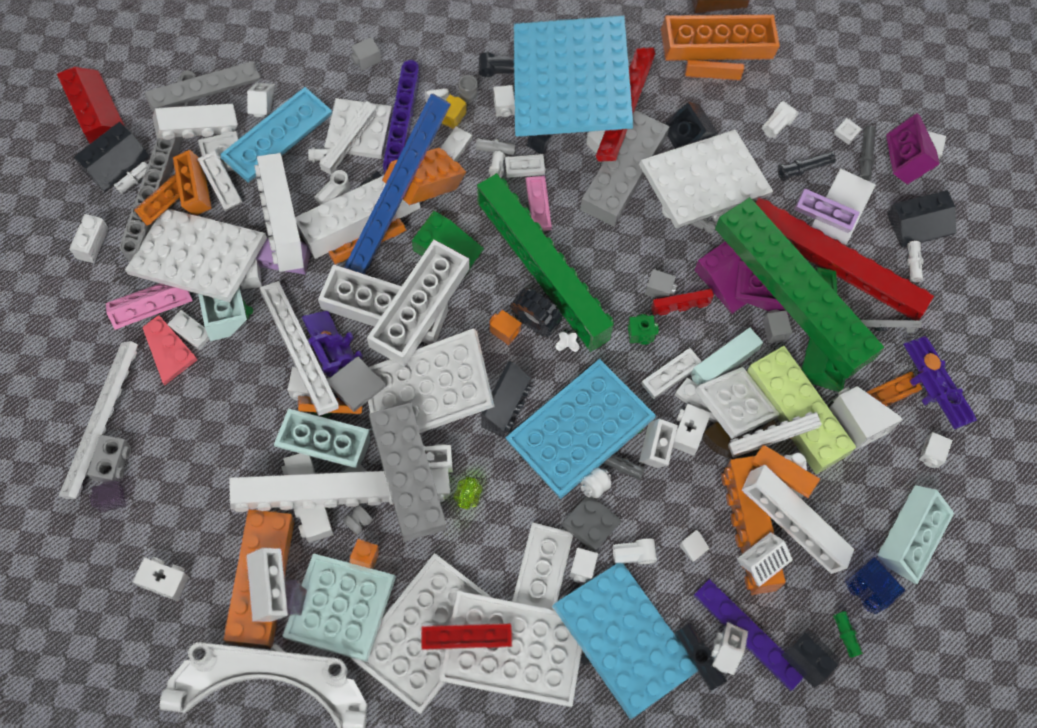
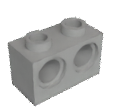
M100 435L87 475L93 481L118 485L119 479H122L124 476L125 460L129 458L131 453L128 442L125 439ZM118 447L115 453L110 454L112 448ZM107 467H112L109 473L104 474V470Z

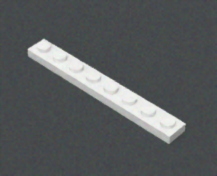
M279 281L260 287L262 297L318 415L320 416L339 409L338 402Z
M132 341L123 342L119 347L60 491V497L76 499L82 491V482L88 473L99 436L104 435L106 431L105 425L108 418L113 414V406L121 394L122 383L129 374L128 368L130 363L136 357L138 344Z

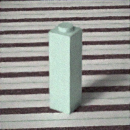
M748 328L695 366L691 373L693 382L699 386L727 374L756 353L763 344L762 340L751 328Z

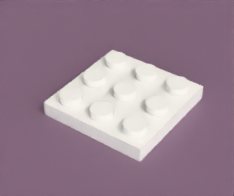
M336 98L325 149L333 147L334 141L338 140L341 132L347 128L348 122L353 120L354 114L359 112L361 105L365 104V102ZM373 104L377 106V114L347 154L382 159L392 106Z
M743 367L701 384L695 390L731 439L766 424L779 416V412Z

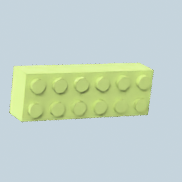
M785 346L749 366L747 373L779 412L777 419L780 423L783 421H793L792 419L798 416L802 418L809 412H817L822 423L820 428L791 437L816 475L847 457L856 449L855 444Z

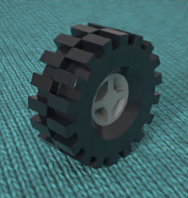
M523 288L510 304V309L515 314L514 316L520 319V322L525 324L528 329H532L534 333H539L541 336L550 337L563 320L559 309H556V306L551 304L548 298L545 299L542 294H537L533 289Z

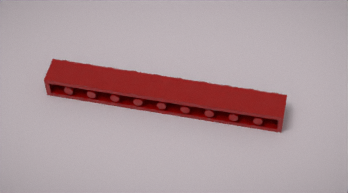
M758 198L756 201L757 206L805 259L823 269L836 271V276L914 321H919L934 297L926 289L917 287L906 278H901L894 274L892 270L878 265L873 259L862 256L855 249L848 248L841 244L839 240L832 239L821 230L815 229L805 221L793 217L786 210L777 208L770 201Z

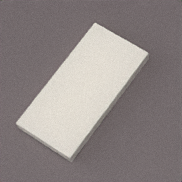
M840 168L826 198L859 211L860 214L852 231L847 233L815 219L811 227L821 230L825 235L839 240L841 244L846 246L876 184Z
M532 522L512 602L554 610L552 606L558 600L573 538L570 532Z

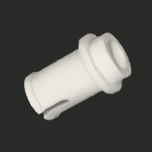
M315 147L308 149L309 161H313V163L320 161L326 156L324 154L327 153L328 149H315Z

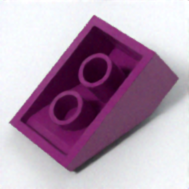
M918 113L886 134L893 174L907 185L940 164L937 150Z
M725 241L699 259L694 271L712 289V292L730 313L733 314L748 303L735 299L738 265L742 259Z
M739 261L735 299L769 312L772 310L786 311L743 261Z

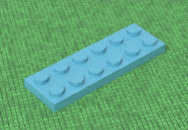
M304 87L220 154L221 159L249 183L256 177L254 165H258L257 156L281 153L282 156L332 115V110Z

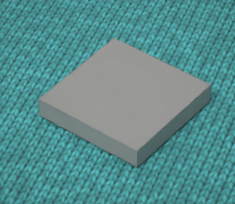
M356 357L327 380L331 390L353 412L385 388V383L359 357Z

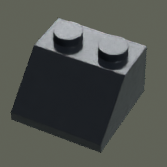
M687 102L664 123L669 126L667 137L675 149L718 135V132L700 104Z
M808 627L781 655L813 688H816L825 681L837 668L841 660Z

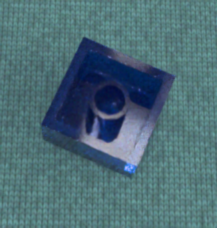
M875 557L866 562L845 581L849 592L854 596H858L863 602L864 608L870 613L873 612L874 615L888 608L906 591Z

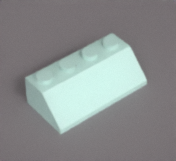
M288 408L274 446L357 468L364 460L370 444L369 429Z
M914 486L878 554V557L886 567L915 584H918L954 515V512L938 490Z

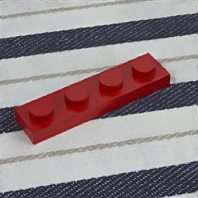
M511 624L421 626V650L512 647Z

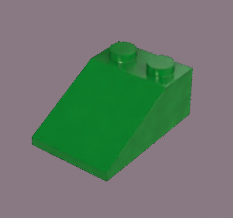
M435 211L432 212L412 239L413 251L423 256L432 241L436 240L469 258V270L484 250L481 245L451 220Z

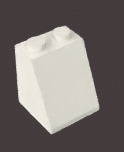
M858 386L851 390L847 387L838 393L839 396L833 399L834 403L829 408L855 444V451L889 434L902 421L898 414Z

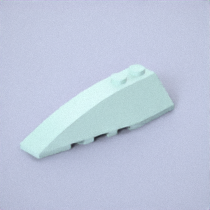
M240 287L230 302L198 294L204 326L210 341L230 337L247 320Z

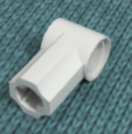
M782 101L775 109L773 115L763 125L762 130L769 138H775L786 125L789 126L794 121L798 111Z
M337 170L332 173L330 181L314 197L320 205L349 192L351 185L346 172Z
M641 539L635 541V543L613 545L614 563L638 562V564H651L657 562L654 539Z

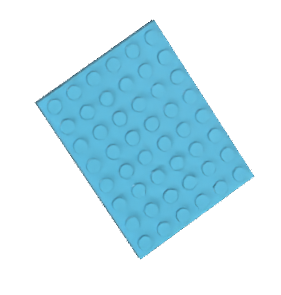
M624 16L514 24L516 136L633 129Z

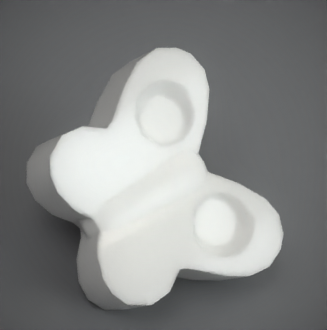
M561 331L559 333L560 339L556 343L558 351L569 347L574 352L579 350V344L576 340L577 333L575 331L570 333Z

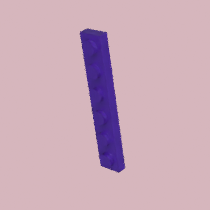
M710 579L694 594V597L724 626L728 622L748 631L745 647L790 691L802 681L803 677L781 656L784 651Z

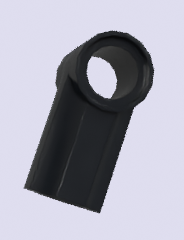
M483 52L479 55L478 73L486 78L492 77L495 74H514V57L495 56L490 52Z

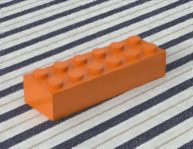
M774 15L665 16L661 27L665 61L773 59L780 47Z
M755 456L730 460L721 474L722 483L724 486H727L728 491L726 493V501L728 506L732 508L731 523L733 527L736 526L737 530L735 535L736 545L741 548L742 554L770 532L774 534L770 516L742 491L750 471L757 469L756 466L751 464ZM745 569L747 574L745 585L747 590L750 589L751 595L777 591L786 583L783 569H781L759 587L756 585L751 572Z
M250 509L247 512L224 634V641L230 645L271 649L273 646L277 620L272 622H253L247 555L261 548L281 549L285 579L295 522L291 514Z

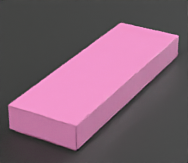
M545 176L526 177L531 218L535 223L538 222L543 231H550L552 226Z

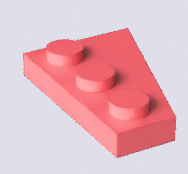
M159 315L142 327L164 385L197 361L195 355Z

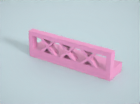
M160 283L106 303V313L115 330L191 302L192 297L187 290Z

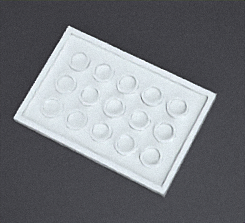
M736 130L642 159L639 163L675 228L719 214L724 210H730L749 197L756 201L759 197L762 199L773 193L772 188Z
M167 209L157 218L143 240L139 251L133 256L125 271L128 275L230 302L266 241L267 236L263 232Z
M474 328L416 349L405 367L391 359L369 367L385 383V388L368 401L370 413L411 402L419 433L495 407L478 334Z
M435 553L382 618L368 661L365 662L351 658L420 715L446 683L439 681L445 649L421 650V626L450 625L457 591L492 598Z
M457 591L450 625L511 624L512 647L445 649L439 681L572 707L582 649L555 610Z

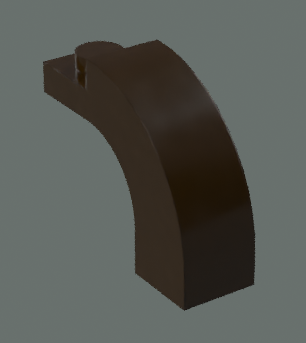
M718 421L707 429L702 436V440L710 449L729 459L756 456L760 450L757 449L733 458L728 447L732 439ZM771 421L762 430L765 431L772 425H775V427L778 425Z

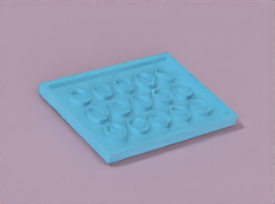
M599 359L505 438L561 499L577 486L585 476L599 467L656 417Z
M623 563L615 564L552 606L630 720L698 672L682 644Z

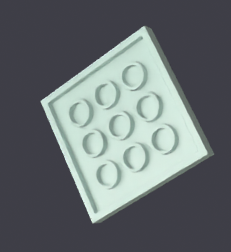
M313 553L283 638L367 662L396 579L395 575Z

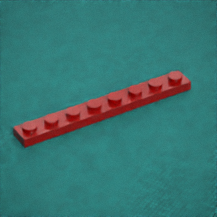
M654 47L637 48L629 67L632 116L656 54ZM627 129L605 130L595 155L597 161H616Z

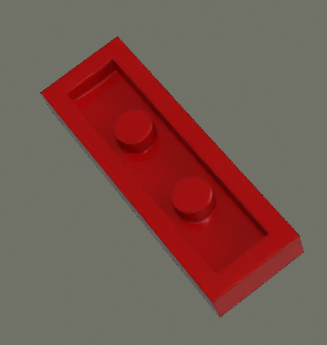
M712 289L655 299L651 306L652 314L667 315L671 311L678 310L683 312L697 306L698 308H704L711 304L714 295Z

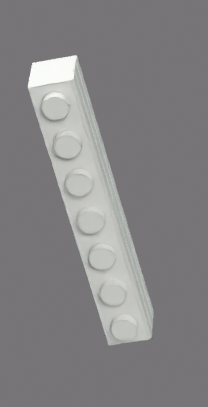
M368 101L361 105L359 112L354 114L353 120L348 122L347 128L341 132L338 140L334 141L333 147L328 149L326 156L320 160L321 170L332 175L377 114L376 105Z
M809 412L802 418L798 416L793 418V421H783L779 426L775 427V425H772L765 431L761 429L753 435H744L742 439H732L728 447L732 457L735 458L760 449L763 445L768 446L820 428L822 423L817 412Z

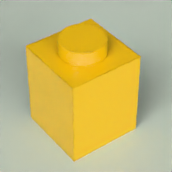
M449 95L445 101L451 105L442 123L454 129L466 114V102L459 97Z

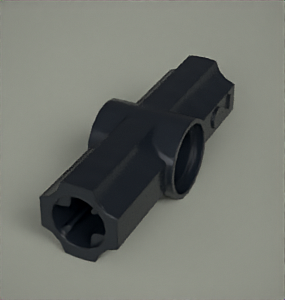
M692 623L675 632V635L710 692L727 682L723 673L712 666L714 660L711 656L712 652L705 646ZM696 652L704 653L706 661L699 662L696 659Z

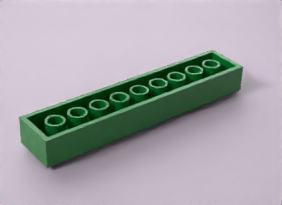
M496 173L477 185V204L552 303L559 309L562 316L577 333L590 353L608 342L614 326L612 317L608 313H604L599 300L591 296L589 288L584 282H580L575 269L567 265L564 255L561 252H557L551 238L543 234L540 224L533 221L531 213L526 207L523 208L517 194L509 190L506 180L504 178L501 179Z
M750 197L719 217L715 230L846 379L880 355L885 348Z

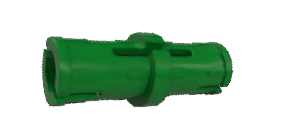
M844 611L833 615L840 633L839 638L843 640L849 658L863 654L856 638V630H853L847 612Z

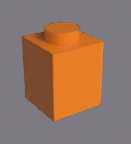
M501 310L499 314H494L489 321L490 333L507 345H510L521 332L522 323L504 310Z
M357 539L350 556V563L373 569L378 558V545Z

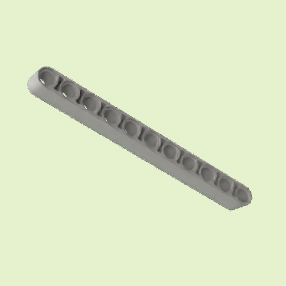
M184 71L180 74L177 82L195 78L196 76L192 71ZM196 100L185 102L172 107L194 106ZM174 137L170 140L157 138L120 243V250L128 261H131L133 256L139 251L143 240L154 224L153 221L150 225L146 226L134 209L170 178L174 166L173 157L177 156L183 137Z

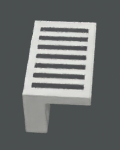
M771 532L737 558L740 565L751 572L756 585L759 587L792 561L785 541Z

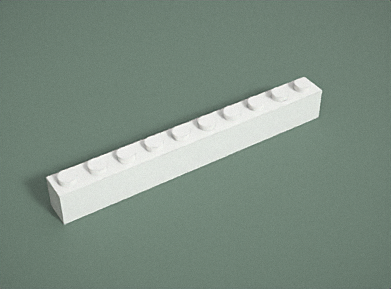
M448 468L430 469L439 501L443 502L445 499H448L450 494ZM384 471L230 478L231 510L235 509L236 512H246L257 508L259 511H268L274 507L290 510L295 506L311 509L315 505L333 508L337 504H346L349 507L358 506L359 503H368L371 506L379 505L381 502L393 504Z

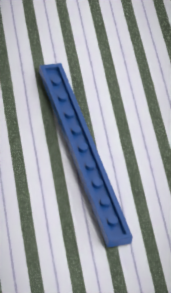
M435 94L430 95L344 268L365 275L451 105Z

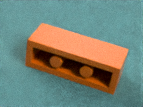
M188 150L173 157L181 207L197 216L212 208L205 172L198 161L199 157Z

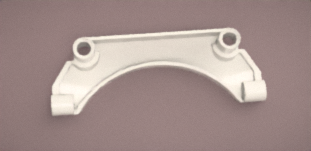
M201 642L195 643L190 647L188 651L190 660H185L168 680L167 688L163 690L160 699L161 710L185 713L203 698L224 686L245 680L270 679L294 685L315 697L330 713L338 728H365L367 718V703L354 680L346 679V665L339 659ZM201 649H205V657L201 660H197V652ZM334 665L342 667L341 673L337 676L330 674V670Z

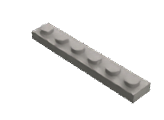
M252 61L145 91V97L152 112H154L155 108L172 107L258 82L260 76Z

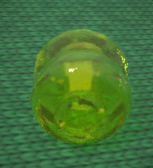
M466 477L458 481L457 490L453 495V499L458 503V507L470 510V507H476L479 504V496L483 488L475 478Z

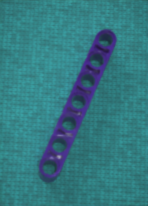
M413 60L405 61L401 67L383 162L384 175L391 161L398 160L409 139L419 84V67L417 62Z

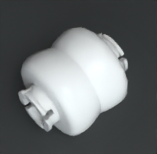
M595 468L582 479V492L585 490L584 494L587 497L599 498L603 492L611 488V475H607L609 472L606 469Z

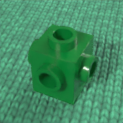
M640 314L636 317H629L627 324L629 344L639 343L640 345H647L654 342L655 335H658L659 331L658 323H654V316Z

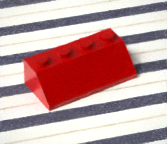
M72 67L57 73L89 144L119 121L123 124L98 70Z

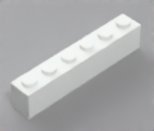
M766 465L750 471L742 491L831 574L847 569L854 548Z

